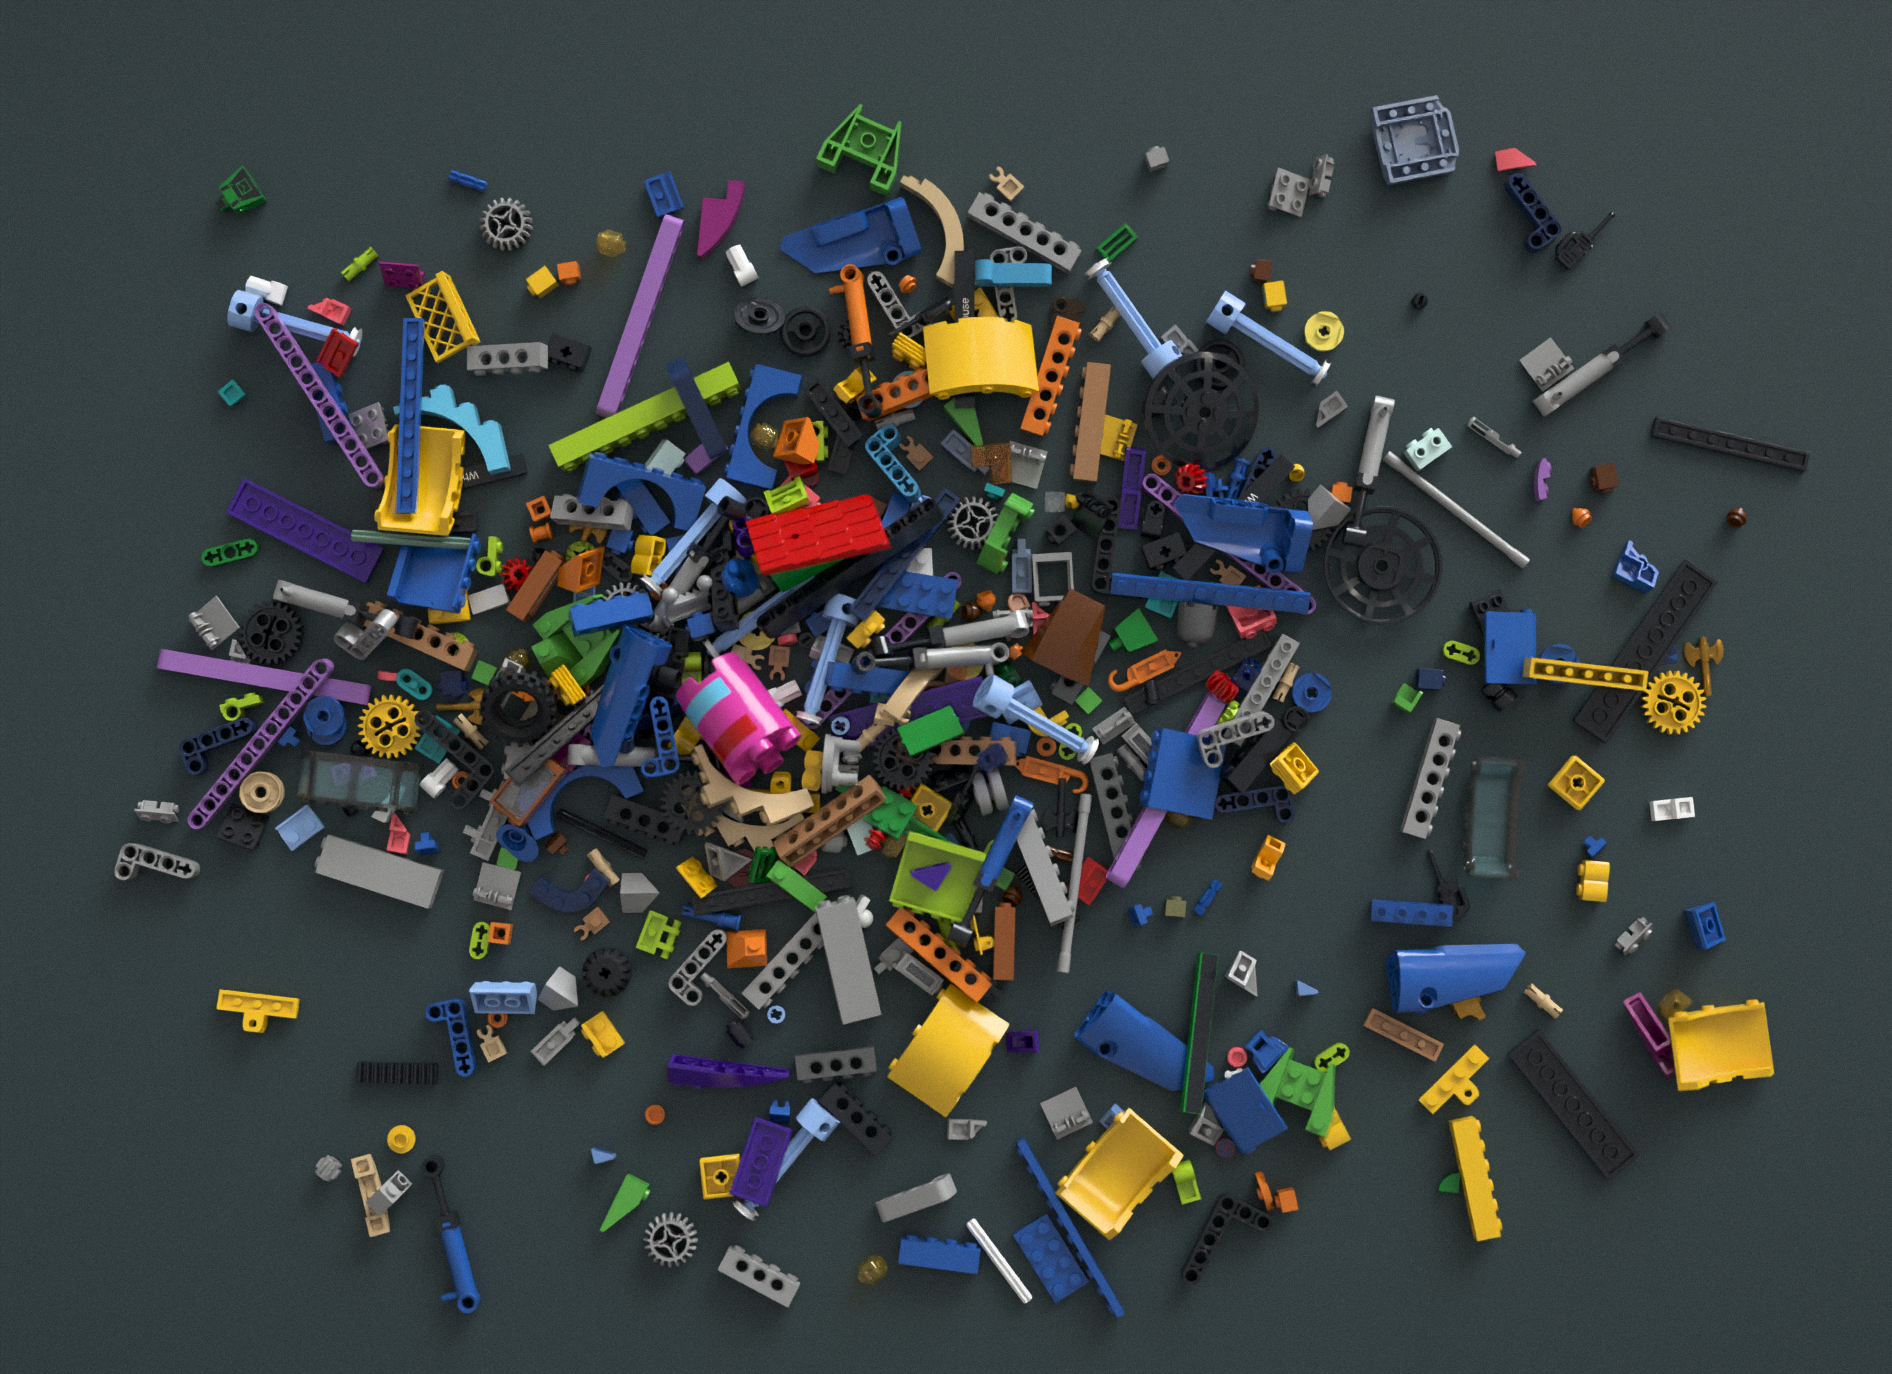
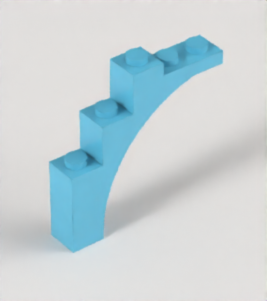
M438 385L435 389L430 390L431 398L422 397L421 414L449 420L467 431L479 446L488 472L491 475L511 471L502 427L498 422L489 420L481 425L477 407L470 402L459 404V407H457L454 391L447 385ZM400 403L399 406L393 407L394 413L398 418L400 417Z

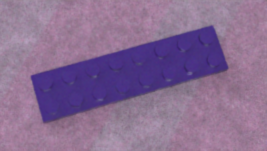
M243 478L226 513L364 583H368L385 548L375 543L352 541L351 531L246 478Z
M982 676L922 691L911 704L909 709L911 711L910 718L904 719H909L910 723L951 705L956 717H959V723L989 716L973 706L975 694L983 682ZM889 700L882 701V702H878V703L887 704V702H888ZM878 703L831 714L829 716L831 724L839 716L846 717L850 722V728L845 734L837 735L833 732L834 736L842 737L843 740H857L863 734L862 731L864 729L867 730L874 723ZM837 721L836 723L838 725L836 726V728H841L842 730H845V728H843L845 726V723H840L839 721ZM897 722L894 723V726L887 725V728L875 738L876 740L866 747L880 744L879 738L885 740L886 732L892 735V728L897 730L901 725Z

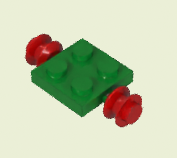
M911 785L909 791H906L904 786L902 791H899L896 786L895 790L897 793L883 786L882 791L886 801L866 814L863 820L876 828V830L868 831L870 834L869 838H864L867 847L872 850L881 849L880 842L886 841L883 833L898 841L918 807L916 804L905 799L912 797L911 790H916Z

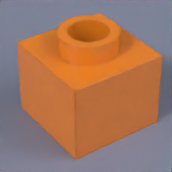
M577 261L557 264L559 280L562 284L574 285L577 284V281H581L580 268Z
M1336 482V485L1333 484L1330 487V493L1345 505H1348L1351 502L1353 487H1348V483Z
M545 496L526 503L535 523L550 517L552 509ZM540 507H544L545 511L542 514L538 513V509Z
M491 922L488 942L511 944L513 924ZM500 929L505 930L503 937L499 935Z
M1292 1187L1276 1190L1277 1196H1274L1276 1208H1280L1283 1213L1298 1210L1295 1191Z

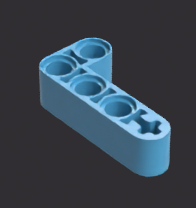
M988 259L975 261V286L1046 287L1052 285L1051 264L993 263L992 260Z
M885 425L866 441L865 449L908 502H916L921 497L920 488L891 453L900 444L901 436L894 425ZM890 433H895L893 438L887 439ZM874 446H880L877 451H871ZM891 460L889 465H883L884 461ZM903 474L901 479H895L896 475ZM907 484L912 490H914L912 493H910L905 487L907 486Z

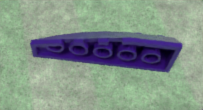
M672 1054L668 1063L667 1082H672L674 1086L692 1085L696 1089H703L704 1087H746L787 1079L790 1075V1069Z

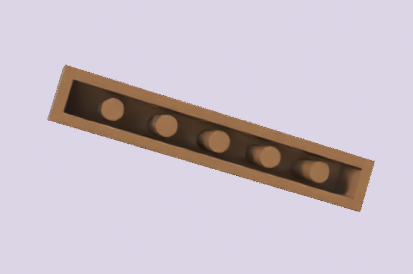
M1087 362V367H1083L1082 379H1085V386H1081L1079 398H1083L1082 406H1078L1077 418L1081 419L1080 425H1076L1075 437H1078V443L1073 445L1072 453L1076 460L1075 464H1071L1070 476H1073V481L1097 484L1111 364Z

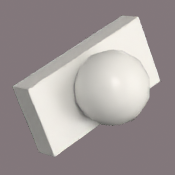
M863 894L857 899L856 906L861 927L867 928L873 922V914L865 909L870 899Z

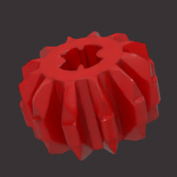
M1191 463L1178 468L1179 472L1175 474L1178 480L1174 482L1179 486L1177 491H1182V494L1188 495L1202 494L1204 492L1203 488L1208 486L1204 482L1208 479V477L1203 475L1205 470H1200V465H1193Z
M514 558L513 561L507 560V565L501 566L504 572L499 573V576H504L501 583H507L506 589L510 590L513 588L514 592H517L530 573L528 571L532 567L526 566V560L520 561L519 558ZM514 572L519 573V577L514 576Z
M1217 670L1208 677L1205 683L1208 690L1225 703L1233 700L1240 690L1237 683L1228 675Z

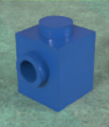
M612 530L607 543V547L611 549L610 553L621 556L622 553L627 555L628 551L632 552L635 545V540H633L635 532L632 530Z
M702 612L691 614V618L687 619L688 624L685 625V629L690 631L689 636L694 640L717 633L711 613L703 615Z

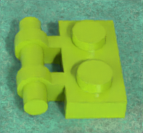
M650 910L636 948L655 954L658 947L663 949L660 957L668 959L670 952H673L676 936L680 934L681 930L679 928L682 922L674 920L672 926L666 925L669 919L668 916ZM664 931L669 932L666 943L660 941Z

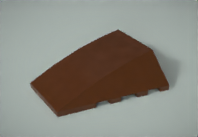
M1070 589L1021 652L1032 661L1066 678L1090 686V677L1094 668V657L1098 648L1099 632H1101L1106 606Z

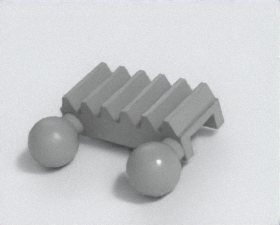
M707 575L700 576L697 579L699 591L693 589L692 593L685 592V596L679 594V598L675 589L666 588L662 592V599L665 602L666 620L671 624L690 617L691 614L711 609V605L708 603V596L711 595L709 589L712 586V579Z

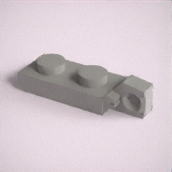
M911 927L906 930L907 933L914 932ZM897 938L878 957L881 962L874 970L878 974L886 968L891 971L894 968L891 964L893 962L898 964L904 956L901 952L903 949L910 954L914 950L900 938ZM919 938L920 944L923 943V940L921 938Z
M576 1017L568 1024L563 1021L530 1052L545 1066L573 1039V1036L576 1035L573 1030L581 1022Z

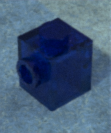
M1244 657L1232 675L1231 681L1249 691L1261 673L1262 667L1259 666L1260 663L1253 658L1248 659Z
M441 671V680L438 681L439 692H442L444 696H448V699H460V695H466L465 690H468V680L464 678V671Z
M996 743L977 754L979 758L977 763L980 769L986 772H991L1010 761L1001 743Z

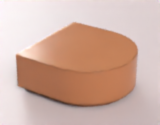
M1013 593L1008 598L1007 604L1011 612L1031 608L1026 596L1022 593Z

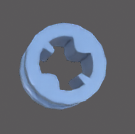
M843 716L836 717L831 724L832 731L837 735L845 734L850 728L849 720ZM836 722H844L845 726L843 728L845 730L837 729L836 726L838 724Z
M772 1006L768 1010L767 1016L772 1023L777 1024L785 1019L786 1014L782 1007ZM774 1009L782 1012L779 1020L771 1017Z

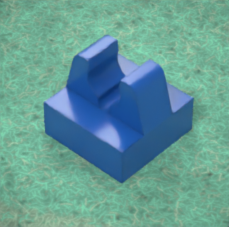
M290 724L277 742L282 746H285L288 742L296 747L301 740L294 734L296 727Z
M429 832L421 833V841L415 842V850L418 854L440 853L439 845L435 839L432 840V835Z
M1589 835L1584 840V844L1589 848L1587 856L1591 860L1607 847V842L1602 837L1596 841Z
M1141 904L1127 908L1134 927L1148 923L1146 917L1153 914L1151 907L1142 908Z
M774 1100L772 1106H770V1122L790 1123V1106L788 1101H785L784 1107H778V1100Z

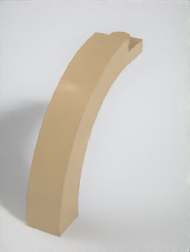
M903 176L900 181V187L925 201L934 210L943 226L946 238V251L942 265L936 274V279L954 288L955 251H964L963 232L958 215L949 199L933 183L924 179L920 185L916 178Z

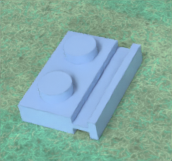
M1029 680L1014 688L1012 699L1031 710H1035L1043 705ZM1006 711L1002 713L1009 725L1018 720V718Z
M307 804L275 829L280 833V836L291 851H294L323 830L325 826L315 812L312 811L310 805Z

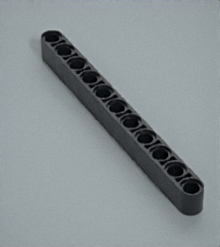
M934 499L924 500L884 528L891 545L890 549L845 558L827 568L760 615L756 622L757 626L767 638L777 637L940 523L945 515L943 510Z

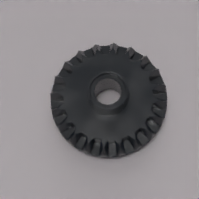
M749 298L736 306L734 319L735 324L739 325V329H744L745 333L751 332L752 335L759 334L762 336V334H766L769 336L771 332L776 333L777 330H781L785 322V313L781 306L772 300Z

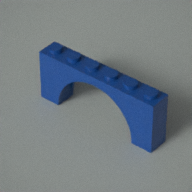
M756 364L755 369L752 368L750 371L749 380H752L750 388L747 387L745 390L744 399L747 400L745 406H742L740 409L739 417L742 419L740 425H737L734 436L737 438L735 444L731 445L729 455L732 458L730 463L726 464L724 474L727 475L726 478L730 481L771 491L775 488L778 471L763 464L753 453L749 441L750 425L756 412L767 402L784 396L798 397L803 377L799 374Z
M595 452L594 455L589 453L576 498L578 503L598 508L605 493L614 485L629 479H644L656 483L668 493L673 507L671 523L674 528L688 531L696 522L706 490L702 480L691 477L690 480L685 479L683 475L672 472L671 475L666 474L664 470L653 467L652 470L647 469L645 465L634 462L633 465L625 463L626 460L614 457V460L606 458L607 455Z
M576 765L574 771L570 775H565L527 823L534 839L540 840L556 832L553 823V809L557 797L568 784L583 777L596 776L613 783L622 792L625 799H630L646 791L636 768L629 766L602 768L600 765ZM549 779L537 783L539 787L531 790L528 787L519 792L520 795L516 799L523 815H525L550 783Z

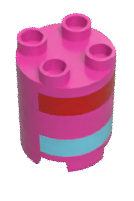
M731 652L713 659L712 664L716 671L699 684L692 677H689L681 685L675 697L682 706L683 712L724 766L736 785H740L749 780L759 767L764 774L777 769L784 761L779 753L795 746L802 736L750 666L736 652Z

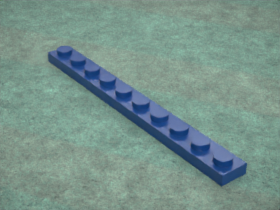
M403 318L396 513L418 514L425 325L423 318Z
M1112 573L1110 594L1304 614H1308L1311 596L1309 592Z
M1022 1137L1017 1140L1018 1146L1015 1147L1021 1158L1025 1156L1028 1162L1026 1167L1029 1173L1036 1175L1038 1179L1036 1185L1041 1193L1045 1191L1048 1196L1046 1202L1050 1209L1053 1210L1055 1208L1058 1214L1056 1219L1061 1228L1065 1226L1068 1231L1066 1237L1070 1244L1075 1243L1078 1251H1076L1078 1258L1081 1262L1085 1261L1089 1267L1086 1271L1091 1280L1095 1278L1098 1286H1096V1289L1100 1296H1105L1108 1300L1106 1304L1111 1314L1115 1313L1117 1318L1125 1314L1122 1306L1058 1195L1055 1193L1028 1143Z

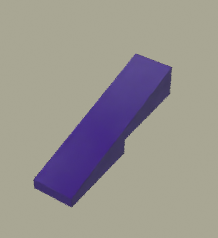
M1126 446L1118 528L1137 530L1146 448Z

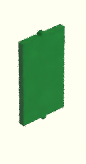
M951 705L897 728L902 739V745H905L910 757L964 734L959 723V717H956Z

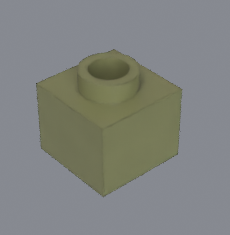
M1170 896V899H1165V916L1185 917L1186 901H1182V897Z

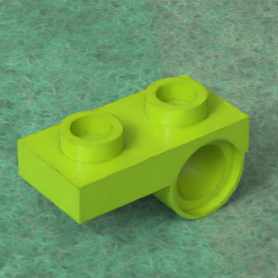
M824 421L812 422L813 428L820 430L817 436L819 448L816 461L817 463H825V458H828L829 455L828 446H825V438H828V426H824Z
M489 536L488 557H482L477 561L476 568L478 572L485 576L498 578V573H501L502 563L499 561V553L502 554L503 543L500 542V538ZM489 561L491 569L484 572L483 564Z
M689 652L688 657L681 656V660H685L682 684L689 677H692L698 684L702 682L701 653Z
M256 692L245 694L244 698L237 700L236 697L226 699L225 704L219 706L224 718L234 721L245 717V708L264 704L265 702L262 695H256ZM233 707H236L238 713L233 718L230 715V711Z
M1190 1160L1179 1162L1172 1173L1182 1205L1200 1200L1201 1196Z

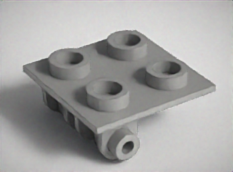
M1277 168L1276 174H1274V184L1271 187L1272 191H1270V201L1267 204L1269 205L1268 209L1275 211L1277 208L1302 217L1310 179Z
M1551 337L1519 360L1542 392L1574 369L1571 365L1573 363L1572 359L1569 356H1564Z
M379 402L348 414L353 430L366 449L380 443L388 444L387 436L389 431L386 428L389 426L385 424L387 419H384V408L381 407Z
M1010 441L999 479L1037 489L1048 451Z
M217 596L196 613L192 612L188 615V621L193 624L196 632H199V636L204 639L206 645L211 650L215 649L240 628Z
M483 862L477 887L473 891V900L512 910L521 872Z
M1077 1087L1040 1103L1057 1140L1093 1123Z

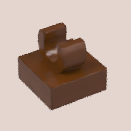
M560 831L545 844L551 854L558 850L564 856L569 851L568 847L564 844L567 841L565 835Z

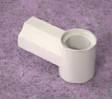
M741 245L733 246L725 252L735 270L734 274L741 287L759 278L752 263H749Z
M250 276L246 282L245 292L262 296L266 301L282 306L288 286L275 281L269 282Z
M796 680L768 690L779 707L802 695Z
M446 758L433 773H429L421 781L419 786L435 799L460 769Z

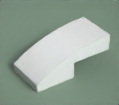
M1693 797L1649 802L1652 821L1695 817Z

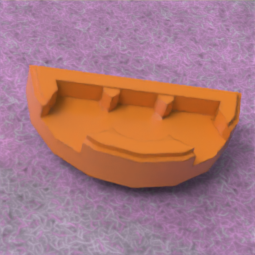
M1257 1172L1255 1176L1259 1186L1256 1189L1260 1201H1264L1266 1211L1272 1210L1274 1205L1268 1184L1265 1181L1263 1172Z

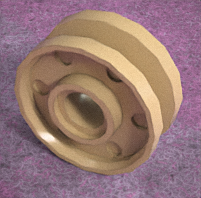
M255 772L243 780L239 796L247 809L255 813H268L281 805L285 797V788L277 775L270 772ZM261 787L266 789V795L263 798L258 794V790Z

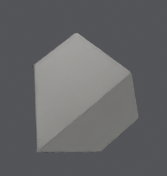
M1321 484L1308 498V513L1313 522L1312 530L1339 525L1351 510Z
M709 842L705 843L709 874L722 881H726L752 860L722 846Z
M622 873L620 888L622 912L643 913L659 894L658 890L642 873Z
M1240 950L1224 977L1257 996L1255 967L1257 960Z
M559 966L545 984L537 1000L552 1010L578 1007L576 977Z
M1205 1100L1202 1105L1201 1114L1196 1115L1188 1131L1191 1135L1215 1146L1224 1129Z

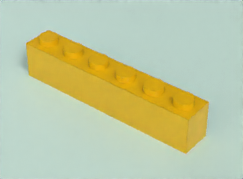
M1525 657L1522 677L1646 691L1648 671Z
M1473 1116L1449 1120L1473 1238L1476 1241L1501 1237L1502 1223L1500 1218L1497 1219L1496 1216L1498 1205L1496 1199L1492 1197L1491 1191H1494V1186L1487 1174L1490 1168L1488 1160H1484L1483 1152L1486 1150L1484 1141L1480 1140L1479 1132H1481L1480 1122Z

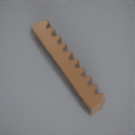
M1372 1007L1363 1023V1026L1435 1062L1444 1046L1443 1043Z

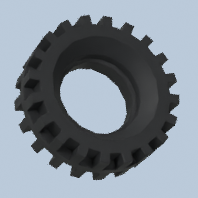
M511 668L507 674H504L503 671L499 672L496 679L492 677L489 685H486L480 701L479 716H482V725L488 726L487 733L489 735L492 733L497 735L496 741L500 742L501 739L507 740L506 745L511 746L512 742H516L518 747H523V743L528 742L529 746L534 745L536 739L540 740L552 729L558 711L557 694H553V685L548 686L546 684L547 678L544 676L541 679L537 678L536 671L528 674L525 673L526 668H521L520 672H515L514 668ZM509 692H525L536 700L538 706L537 713L534 717L527 720L513 719L502 710V698Z

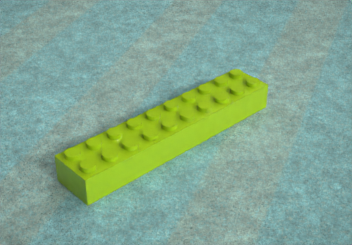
M729 362L694 378L706 405L715 406L721 403L720 399L727 396L732 398L739 394L738 391L742 390ZM673 387L549 445V448L558 467L564 472L568 471L570 473L579 468L578 465L587 462L589 453L594 455L595 452L609 455L619 446L624 448L631 445L632 440L636 438L641 440L648 437L651 431H661L667 428V424L673 421L675 423L683 421L688 413L676 388Z

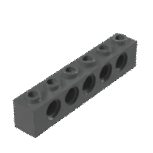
M1109 753L1093 757L1089 761L1114 860L1134 823L1132 815L1127 814L1126 806H1129L1127 795L1122 794L1121 787H1124L1122 776L1117 774L1116 768H1119L1117 756L1113 757V754ZM1104 769L1111 770L1112 777L1110 780L1102 778L1101 773ZM1109 788H1114L1117 791V796L1113 800L1106 796ZM1115 807L1120 808L1122 811V815L1118 819L1113 818L1111 815V810ZM1120 826H1123L1127 831L1126 836L1123 838H1119L1116 835V829ZM1141 858L1135 870L1141 869L1140 864H1143V858Z

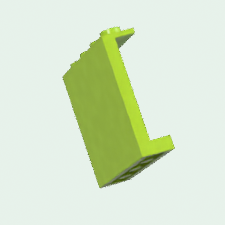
M909 831L889 901L893 902L892 906L904 909V906L912 908V912L918 914L928 912L931 913L930 917L942 920L945 917L950 919V923L954 924L955 921L961 923L974 897L976 887L972 884L985 861L986 853ZM947 861L951 864L950 871L937 891L932 890L913 878L909 872L912 869Z

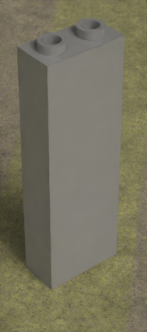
M327 835V838L324 837L321 843V849H323L321 856H318L315 862V873L427 909L433 907L445 870L339 836Z
M846 895L839 897L838 901L830 902V900L819 902L818 906H814L842 1024L882 1015L855 899Z

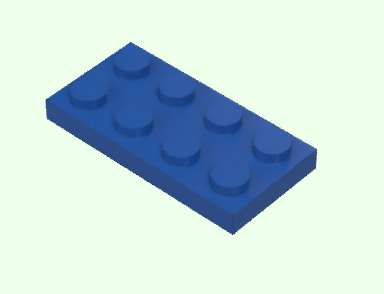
M906 571L878 607L952 620L958 580Z
M1047 1213L1013 1233L1014 1238L1055 1303L1089 1282Z

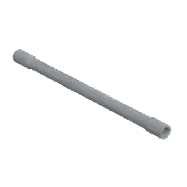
M1391 451L1386 454L1383 461L1390 467L1399 471L1501 550L1522 569L1530 561L1528 557L1510 546L1444 495Z
M1080 794L1079 816L1067 901H1072L1075 911L1072 912L1073 918L1064 922L1061 952L1057 967L1058 972L1069 973L1071 945L1087 823L1092 795Z

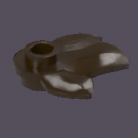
M1056 297L1051 305L1053 311L1051 317L1052 326L1054 327L1057 316L1080 323L1078 328H1081L1082 319L1079 313L1086 309V305L1077 298ZM1063 303L1065 308L1060 310L1057 305Z

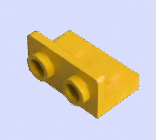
M601 1011L581 1025L583 1028L581 1030L582 1034L587 1040L590 1039L594 1044L592 1048L597 1056L601 1055L604 1058L625 1044L604 1011Z

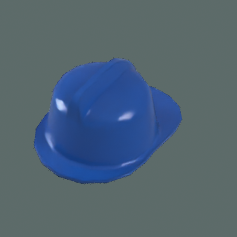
M509 823L498 828L496 838L499 844L513 856L524 862H531L537 858L539 848L536 841L530 836L527 826L516 827Z

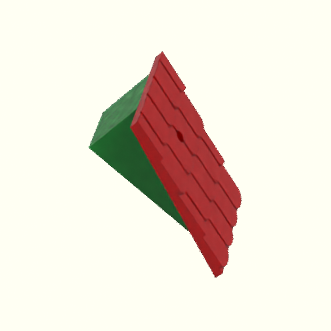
M866 494L842 501L834 500L806 509L799 508L778 515L773 513L745 521L761 572L764 576L770 575L782 593L845 558L891 548L871 495Z

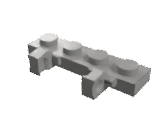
M514 785L504 797L503 801L511 808H513L521 788ZM494 788L493 792L482 789L479 797L490 801L498 790ZM491 802L488 805L490 809L483 825H479L478 829L466 825L463 833L472 836L471 842H474L470 853L489 861L498 842L496 832L499 827L506 824L508 816L504 813L500 814L494 810V805Z

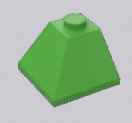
M565 632L531 646L541 667L549 678L551 672H554L555 669L557 670L561 665H565L569 671L583 659Z

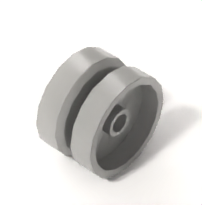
M997 767L987 770L989 782L985 783L981 772L976 773L973 780L974 787L972 789L976 802L980 806L982 816L993 812L992 800L995 801L999 811L1009 808Z

